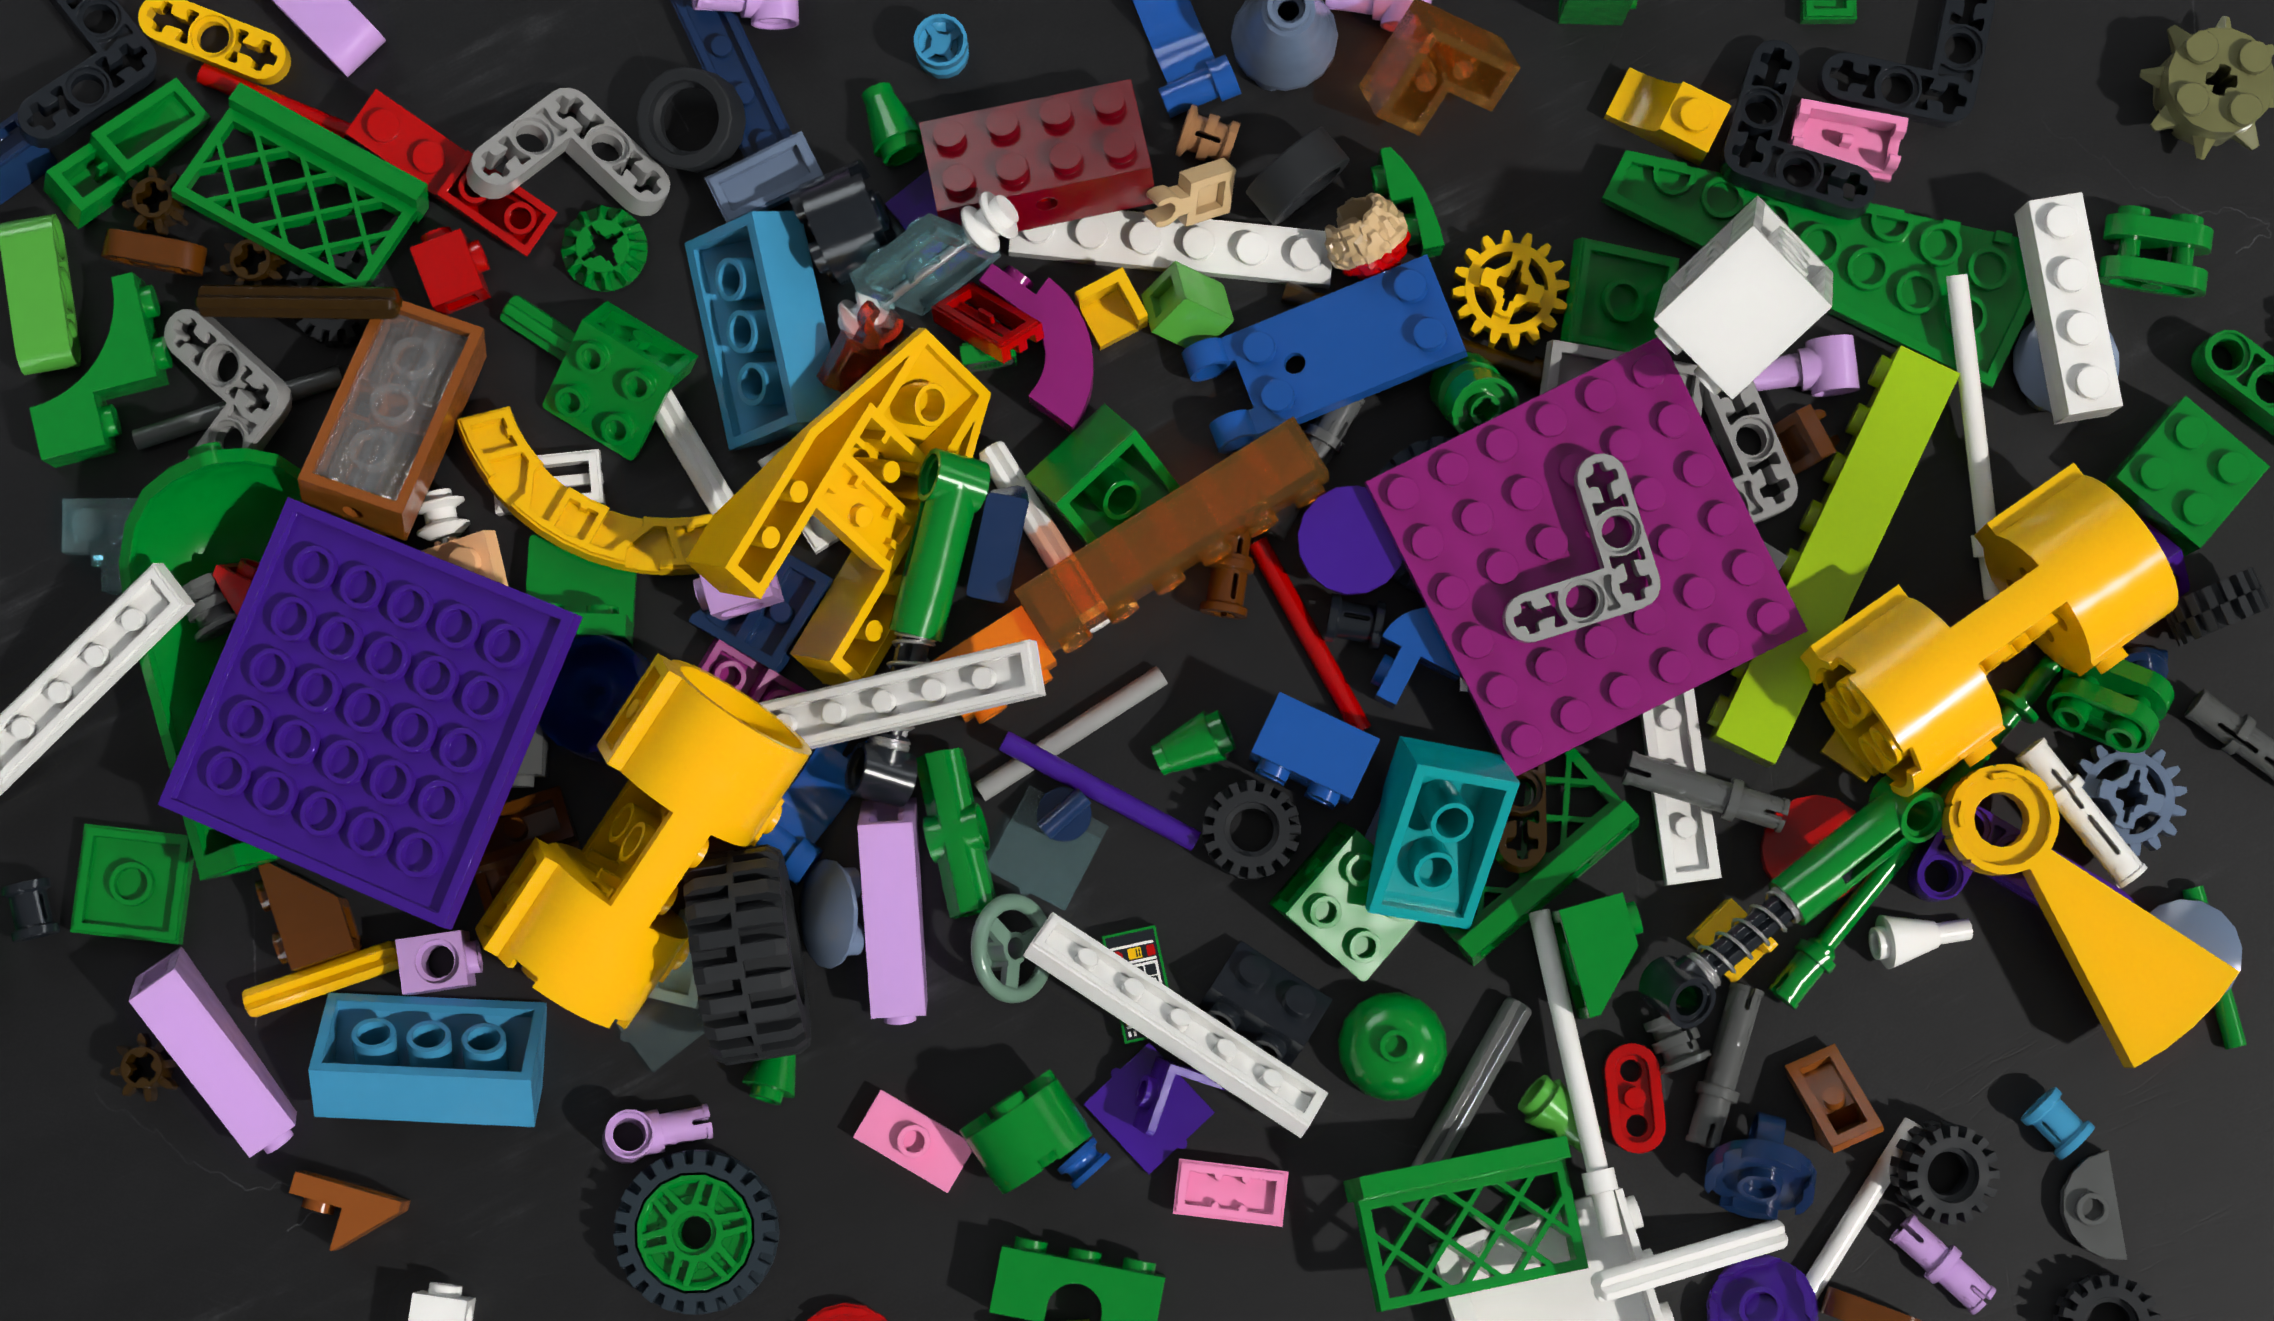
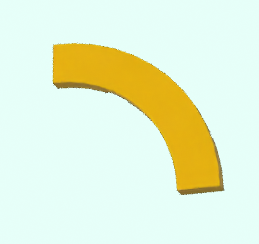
M510 406L457 419V430L465 450L480 477L495 497L517 519L542 538L562 550L587 561L617 570L668 576L699 574L685 560L712 518L711 513L681 518L644 516L642 519L610 511V507L589 499L570 486L567 488L543 467L544 463L537 457L519 430Z

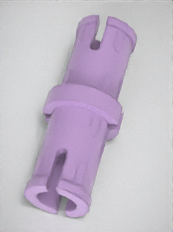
M1911 1214L1900 1224L1903 1228L1901 1231L1896 1229L1893 1232L1890 1240L1894 1244L1896 1243L1926 1270L1924 1277L1932 1284L1939 1282L1972 1315L1978 1313L1986 1305L1983 1301L1985 1298L1991 1300L1996 1293V1288L1989 1285L1960 1258L1962 1252L1954 1245L1947 1247L1914 1214Z

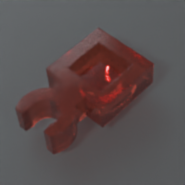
M867 300L860 307L857 314L859 326L857 332L854 335L841 330L816 377L824 386L845 393L891 353L884 347V344L894 340L900 334L904 323L900 315L896 311L890 310L883 323L874 325L880 310L872 301Z

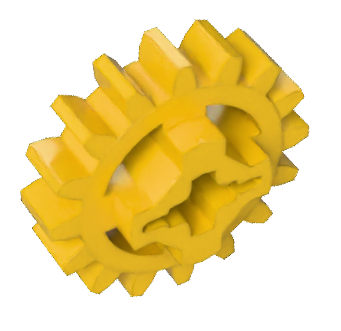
M1505 230L1498 245H1495L1493 240L1486 235L1482 237L1480 242L1481 254L1470 248L1464 253L1463 257L1470 268L1456 267L1453 277L1464 283V286L1452 289L1451 299L1464 301L1465 303L1457 311L1456 317L1458 320H1465L1471 317L1474 321L1469 332L1471 337L1477 336L1483 330L1489 333V347L1494 348L1499 338L1503 337L1507 338L1510 350H1516L1520 337L1524 335L1532 345H1535L1540 340L1539 327L1552 332L1557 326L1550 312L1564 314L1567 308V303L1556 298L1557 295L1567 292V289L1570 288L1569 281L1556 280V275L1563 269L1565 264L1562 260L1552 263L1548 262L1546 258L1552 247L1548 243L1541 246L1538 250L1531 247L1532 234L1526 233L1521 243H1513L1510 230ZM1511 257L1508 264L1496 270L1489 267L1483 269L1487 263L1494 259ZM1530 264L1538 270L1545 286L1535 283L1528 269ZM1517 270L1518 275L1515 282H1517L1516 291L1519 294H1516L1513 301H1510L1506 310L1503 311L1502 306L1505 299L1503 298L1504 289L1501 287H1504L1507 280H1510L1514 271ZM1475 291L1476 295L1485 297L1492 311L1491 317H1488L1478 305ZM1523 311L1533 314L1535 311L1538 312L1536 316L1526 322L1509 324L1513 316Z

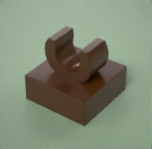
M1811 404L1796 410L1773 425L1794 476L1837 452L1834 447L1840 442L1838 435L1829 438L1820 422L1821 419L1827 416L1825 411L1822 409L1814 410Z

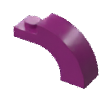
M992 263L980 278V287L1042 322L1044 338L1041 342L1045 351V363L1038 383L1028 395L1029 404L1071 434L1079 427L1084 418L1093 388V353L1085 322L1071 298L1049 277L1037 294H1034L1030 291L1034 283L1023 273L1010 265L1003 271Z

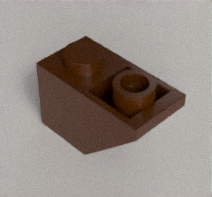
M265 863L258 866L262 879L255 881L256 892L264 911L273 912L278 931L272 933V941L276 954L282 964L289 962L291 971H301L364 949L347 898L280 865Z

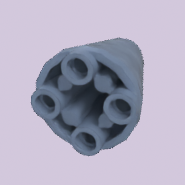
M1245 0L1235 15L1231 34L1235 60L1247 77L1254 80L1260 88L1268 91H1288L1303 88L1320 78L1334 61L1338 40L1334 15L1323 0ZM1282 14H1284L1285 17L1290 21L1282 19Z

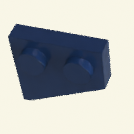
M790 554L787 555L776 573L784 602L724 621L710 615L709 609L705 611L699 609L692 614L688 622L781 675L792 656L790 652L834 581L831 577Z

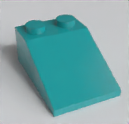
M1399 737L1383 785L1365 906L1368 913L1470 930L1520 785L1519 780L1500 754Z

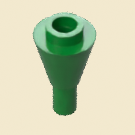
M796 1055L754 1061L742 1080L744 1085L751 1088L749 1096L774 1105H781L783 1097L794 1098Z

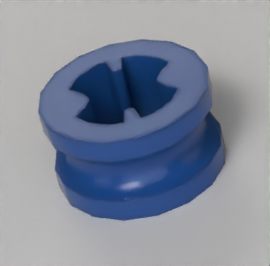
M1094 1137L1057 1169L1060 1174L1067 1173L1071 1176V1186L1074 1190L1111 1158L1107 1152L1102 1154L1097 1151V1141Z

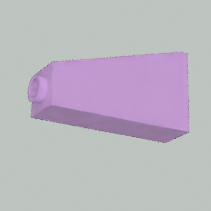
M910 798L902 807L865 800L861 804L857 831L871 1019L884 1018V1023L909 1024L917 1020L916 1016H926L928 1002L917 798Z
M181 946L137 976L129 997V1003L249 1158L262 1149L266 1154H270L284 1145L294 1135L291 1128L296 1124L297 1111Z

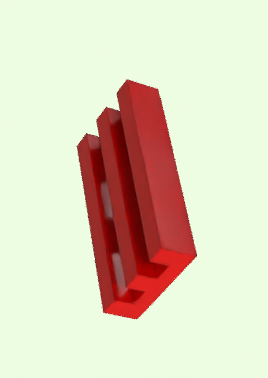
M974 282L968 283L931 307L933 320L936 324L1003 364L1012 359L1011 349L1018 353L1028 349V338L1036 343L1044 338L1042 322ZM967 301V302L970 303L971 305H973V306H975L976 308H978V310L974 309L973 307L969 306L968 304H966V303H964V302ZM995 319H997L998 321L1002 322L1003 324L1009 326V327L1012 328L1013 330L1011 331L1010 329H1008V328H1006L1005 326L1001 325L1000 323L996 322Z

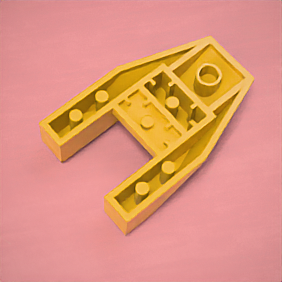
M918 328L803 428L712 516L685 562L721 593L761 599L810 517L814 515L852 551L790 654L823 684L836 685L873 676L891 647L892 641L897 637L894 634L895 631L890 630L889 626L921 502L918 496V479L922 464L927 454L934 448L973 458L991 392L926 328Z

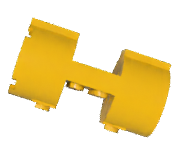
M2075 463L2066 467L1987 522L1974 535L1983 547L1988 572L2000 592L1991 600L1950 628L1927 606L1908 597L1898 584L1812 644L1800 656L1809 669L1811 681L1816 685L1821 682L1823 683L1826 690V700L1820 704L1841 739L1871 775L1875 777L1880 772L1886 773L1894 780L1890 786L1895 794L1909 797L1964 759L1968 766L1972 767L1997 749L1991 739L2006 728L2003 726L2002 714L1997 698L1986 676L1999 666L2001 662H2007L2034 642L2057 664L2077 673L2079 677L2094 666L2102 675L2129 656L2123 648L2125 644L2177 607L2179 599L2178 588L2173 571L2150 530L2116 492L2101 481L2083 475Z
M659 653L597 744L606 763L621 771L629 780L583 849L580 850L557 842L547 844L535 837L475 928L483 949L497 956L508 968H514L516 963L519 962L522 965L521 970L535 982L532 988L568 1011L606 1028H610L615 1019L618 1020L616 1023L623 1029L628 1028L657 983H663L671 970L680 968L690 952L688 928L683 919L671 907L678 894L677 885L688 868H696L704 859L708 851V838L710 835L741 847L755 846L762 834L770 833L777 825L782 814V805L785 802L782 797L812 753L809 745L799 734L748 695L697 666L677 659L669 660Z

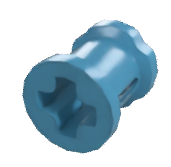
M2054 1087L2044 1093L2022 1115L2020 1120L2026 1126L2033 1125L2055 1147L2053 1154L2059 1160H2062L2076 1150L2090 1136L2095 1126L2089 1120L2083 1122L2060 1099L2062 1092L2057 1087Z

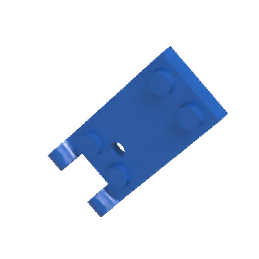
M1427 254L1222 338L1213 337L1195 342L1181 353L1190 379L1195 382L1212 379L1238 366L1253 408L1226 413L1210 423L1209 429L1217 450L1222 454L1242 450L1257 441L1468 357ZM1294 356H1300L1305 360L1304 369L1297 374H1291L1285 368L1286 362Z

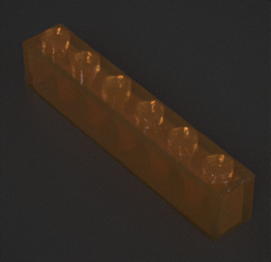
M1293 416L1014 590V593L1050 651L1054 653L1062 648L1066 654L1070 653L1092 639L1093 635L1090 630L1109 619L1113 625L1136 612L1140 608L1136 601L1153 590L1160 596L1180 585L1186 579L1183 572L1202 561L1206 567L1225 557L1232 551L1229 543L1248 532L1251 538L1273 527L1279 521L1276 514L1295 503L1299 509L1315 501L1317 497L1325 493L1322 485L1329 481V471Z

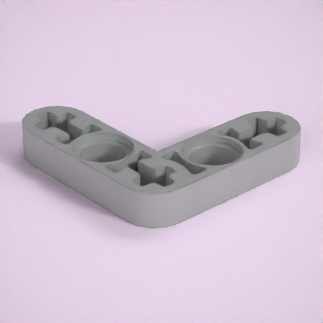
M559 88L551 92L479 146L471 157L466 173L468 185L475 193L488 199H500L510 194L563 152H566L622 207L632 214L639 216H651L657 213L663 206L671 185L669 176L658 163L592 100L579 90L573 88ZM571 111L576 115V118L574 119L569 116L562 119L558 116V112L567 114ZM580 132L585 135L584 139L579 137ZM521 134L535 135L543 143L544 150L540 152L526 151L517 143L516 137ZM602 142L610 144L618 152L619 159L615 161L601 160L594 154L591 146ZM505 156L508 158L509 161L506 163L502 175L496 172L491 175L484 173V167L492 170L503 162ZM626 165H630L632 167L631 171L626 169L623 175L620 176V174L625 169ZM647 184L652 187L653 191L644 190L640 193L634 187L635 185L643 187Z
M182 309L175 312L165 326L164 338L166 346L171 353L226 402L196 446L220 442L222 449H224L223 443L226 434L230 430L237 428L242 434V448L263 451L292 408L293 398L290 388L215 318L203 317L199 311ZM191 325L196 326L193 332L203 343L211 344L207 349L190 344L191 336L187 333V330ZM232 352L237 358L238 369L231 380L224 382L219 376V363L226 354ZM251 385L253 388L268 391L266 399L270 402V405L266 410L261 409L263 402L257 395L245 390L248 386Z
M1752 381L1733 400L1729 397L1720 399L1718 394H1713L1705 387L1703 407L1734 476L1732 480L1754 524L1785 511L1796 500L1798 486L1754 382ZM1743 409H1747L1749 415L1743 416L1729 424L1727 417L1735 412L1739 413ZM1740 428H1752L1760 436L1761 449L1757 455L1745 454L1738 447L1736 435ZM1768 458L1771 465L1751 474L1748 467L1755 466ZM1766 482L1769 485L1777 483L1780 487L1781 493L1777 494L1774 499L1772 497L1763 498L1760 493V488L1764 487Z
M1605 453L1594 454L1581 462L1574 475L1575 490L1600 569L1520 594L1511 599L1504 608L1502 621L1507 634L1515 641L1533 643L1642 609L1652 604L1657 598L1661 587L1659 573L1626 470L1622 463L1614 456ZM1593 464H1599L1603 472H1613L1615 480L1607 484L1610 500L1612 501L1622 496L1625 507H1611L1597 516L1595 515L1592 505H1600L1604 501L1598 487L1589 488L1586 483V478L1594 472ZM1610 517H1622L1632 527L1631 540L1623 548L1611 547L1602 537L1603 524ZM1638 548L1641 560L1630 561L1631 567L1636 577H1646L1648 586L1640 590L1642 599L1635 601L1632 593L1622 594L1619 584L1627 580L1624 564L1622 563L1612 568L1609 557H1623ZM1580 585L1591 589L1596 596L1595 610L1591 615L1583 618L1574 616L1566 606L1567 593L1571 588ZM1551 592L1555 593V608L1559 617L1564 622L1563 626L1555 627V616L1536 622L1535 628L1537 632L1529 634L1526 626L1516 627L1514 617L1521 614V603L1527 602L1531 610L1544 608L1551 605L1545 595Z

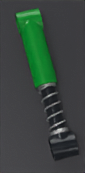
M934 448L927 454L922 464L918 479V496L921 502L889 629L894 630V634L898 636V639L892 641V644L896 647L893 660L886 663L890 668V672L930 663V660L927 658L929 647L935 646L934 642L943 641L973 516L982 507L989 489L990 467L985 461ZM911 726L868 736L867 742L858 743L850 755L846 768V792L854 797L897 807L904 806L912 795L917 777V760L912 753H908L911 743L909 742L910 739L907 738L908 732L915 729V727Z
M1888 775L1884 776L1874 786L1870 794L1869 803L1770 881L1768 885L1769 891L1765 895V902L1761 905H1749L1748 916L1744 919L1733 918L1731 929L1728 932H1716L1713 944L1710 946L1700 945L1695 953L1692 952L1687 956L1682 955L1680 958L1667 955L1653 960L1644 969L1639 981L1641 998L1678 1027L1686 1029L1699 1025L1710 1015L1715 1005V989H1717V986H1720L1722 975L1729 970L1731 973L1736 974L1734 966L1745 957L1753 960L1751 952L1762 943L1770 946L1768 939L1780 929L1783 932H1787L1785 925L1791 921L1801 926L1806 925L1909 841L1921 843L1934 837L1942 827L1941 821L1944 808L1946 807L1945 801L1939 794L1926 786L1909 797L1897 795L1890 786L1894 780Z

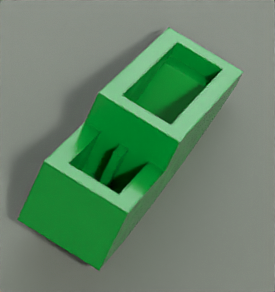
M174 78L93 131L87 145L48 169L45 174L43 190L73 225L80 229L133 190L128 183L129 179L140 182L147 178L150 167H154L157 170L183 148L210 122L211 116L177 78Z

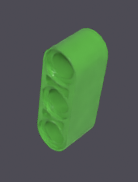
M56 214L0 223V251L15 353L21 372L24 375L80 366L81 347L66 244L59 218Z

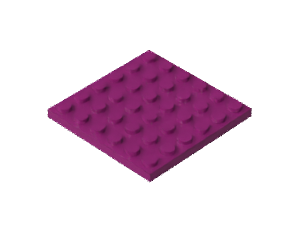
M1658 337L1364 483L1498 753L1516 777L1808 631L1666 346ZM1605 453L1614 456L1622 463L1626 470L1659 573L1661 587L1657 598L1652 604L1642 609L1533 643L1515 641L1507 634L1502 621L1504 608L1511 599L1520 594L1600 569L1575 490L1574 475L1581 462L1594 454ZM1593 464L1594 472L1586 478V483L1589 488L1598 487L1604 501L1600 505H1592L1595 515L1597 516L1611 507H1625L1622 496L1612 501L1610 500L1607 484L1615 480L1613 472H1603L1599 464ZM1613 516L1608 518L1603 524L1602 537L1611 547L1623 548L1631 540L1632 527L1624 518ZM1637 548L1623 557H1609L1612 568L1622 563L1624 564L1627 580L1619 584L1622 594L1632 593L1635 601L1642 599L1640 590L1648 586V581L1645 576L1636 577L1630 563L1632 560H1641L1639 549ZM1582 585L1575 586L1567 593L1566 606L1574 616L1580 618L1587 617L1595 610L1596 596L1588 587ZM1551 592L1545 595L1551 605L1544 608L1531 610L1527 602L1521 603V614L1514 617L1516 627L1526 626L1529 634L1537 632L1535 628L1536 622L1555 616V627L1563 626L1564 622L1559 617L1555 608V593Z

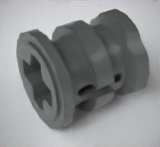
M213 573L200 576L182 586L195 603V606L186 616L190 623H197L199 630L194 635L197 643L212 640L232 630L237 614L233 612L230 604L224 597L213 577Z
M1664 1016L1643 1024L1645 1031L1652 1033L1656 1042L1651 1045L1654 1054H1661L1664 1061L1663 1066L1660 1068V1075L1665 1073L1667 1075L1704 1060L1711 1055L1710 1050L1699 1048L1696 1039L1701 1036L1697 1027L1684 1029L1676 1026Z

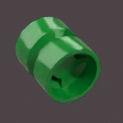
M1467 352L1468 357L1436 369L1432 374L1429 386L1431 400L1445 419L1451 423L1459 435L1519 406V397L1512 385L1499 374L1498 370L1487 359L1477 353Z

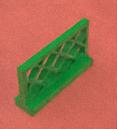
M240 82L228 98L229 109L171 189L172 198L333 286L370 287L412 223L419 224L429 209L428 184ZM235 128L254 139L257 152L226 158L223 143ZM262 143L272 149L264 150ZM218 152L219 160L211 161ZM290 158L301 164L303 178L273 184L267 162ZM261 164L266 185L235 192L229 170ZM309 169L318 174L311 176ZM223 172L228 193L205 198L191 189L199 177ZM336 183L348 190L351 203L324 209L319 208L314 188ZM307 189L313 211L282 217L276 196ZM356 195L366 200L358 201ZM270 197L275 219L253 224L241 217L238 204ZM231 205H232L233 212H231V211H229V210H227V209H225V208H223V207H227V206H231ZM384 209L398 217L390 230L367 235L361 213ZM354 215L360 237L329 243L323 221ZM317 223L322 245L299 249L288 242L286 229ZM279 231L280 238L271 233ZM379 245L372 255L370 247ZM364 249L367 264L357 279H354L336 269L332 255ZM326 257L327 264L317 258Z
M1575 748L1563 753L1566 757L1565 778L1546 776V785L1564 786L1562 815L1546 814L1547 823L1562 824L1560 844L1550 853L1545 852L1536 867L1528 872L1519 873V879L1509 888L1489 887L1485 884L1478 904L1477 915L1473 919L1470 930L1440 925L1473 967L1529 920L1528 913L1544 908L1639 827V815L1625 800L1622 801ZM1572 765L1585 779L1571 778ZM1518 779L1521 784H1526L1524 806L1531 804L1532 787L1526 781ZM1571 787L1594 788L1607 805L1592 817L1569 816ZM1531 816L1529 818L1520 819L1516 821H1523L1524 826L1527 820L1535 822V819L1533 816ZM1568 825H1581L1567 838ZM1523 827L1521 851L1516 850L1517 858L1524 859L1528 853V844L1524 843ZM1485 895L1498 896L1484 908Z
M1567 1135L1343 1181L1347 1202L1354 1203L1376 1312L1589 1268L1565 1162L1566 1158L1571 1157ZM1552 1173L1556 1198L1546 1212L1526 1198L1524 1194L1535 1176ZM1522 1179L1516 1190L1505 1183ZM1492 1185L1510 1198L1496 1223L1472 1207L1483 1187ZM1470 1190L1465 1200L1454 1194ZM1441 1196L1459 1209L1445 1233L1420 1217L1432 1197ZM1419 1200L1413 1211L1402 1204ZM1518 1204L1542 1220L1528 1245L1504 1229ZM1389 1206L1407 1219L1393 1244L1376 1233L1371 1210ZM1559 1211L1561 1214L1562 1222L1555 1218ZM1466 1215L1490 1230L1477 1255H1474L1452 1239ZM1415 1225L1439 1241L1425 1266L1400 1250ZM1549 1227H1552L1566 1237L1570 1255L1569 1261L1554 1264L1535 1251ZM1498 1237L1522 1253L1511 1273L1501 1274L1484 1262ZM1379 1247L1387 1252L1383 1260L1381 1259ZM1446 1248H1449L1470 1263L1459 1284L1450 1285L1432 1272ZM1396 1258L1419 1274L1407 1295L1390 1298L1385 1273ZM1530 1259L1541 1266L1524 1270ZM1478 1270L1489 1276L1488 1278L1472 1281ZM1426 1281L1437 1287L1436 1289L1421 1291Z

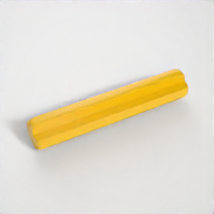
M386 941L245 989L242 992V1000L246 1012L250 1017H259L398 970L395 941Z

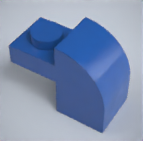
M1426 608L1415 609L1401 615L1386 629L1380 643L1396 650L1398 653L1395 658L1387 654L1384 655L1370 683L1379 687L1373 700L1393 709L1418 662L1455 682L1459 679L1460 675Z

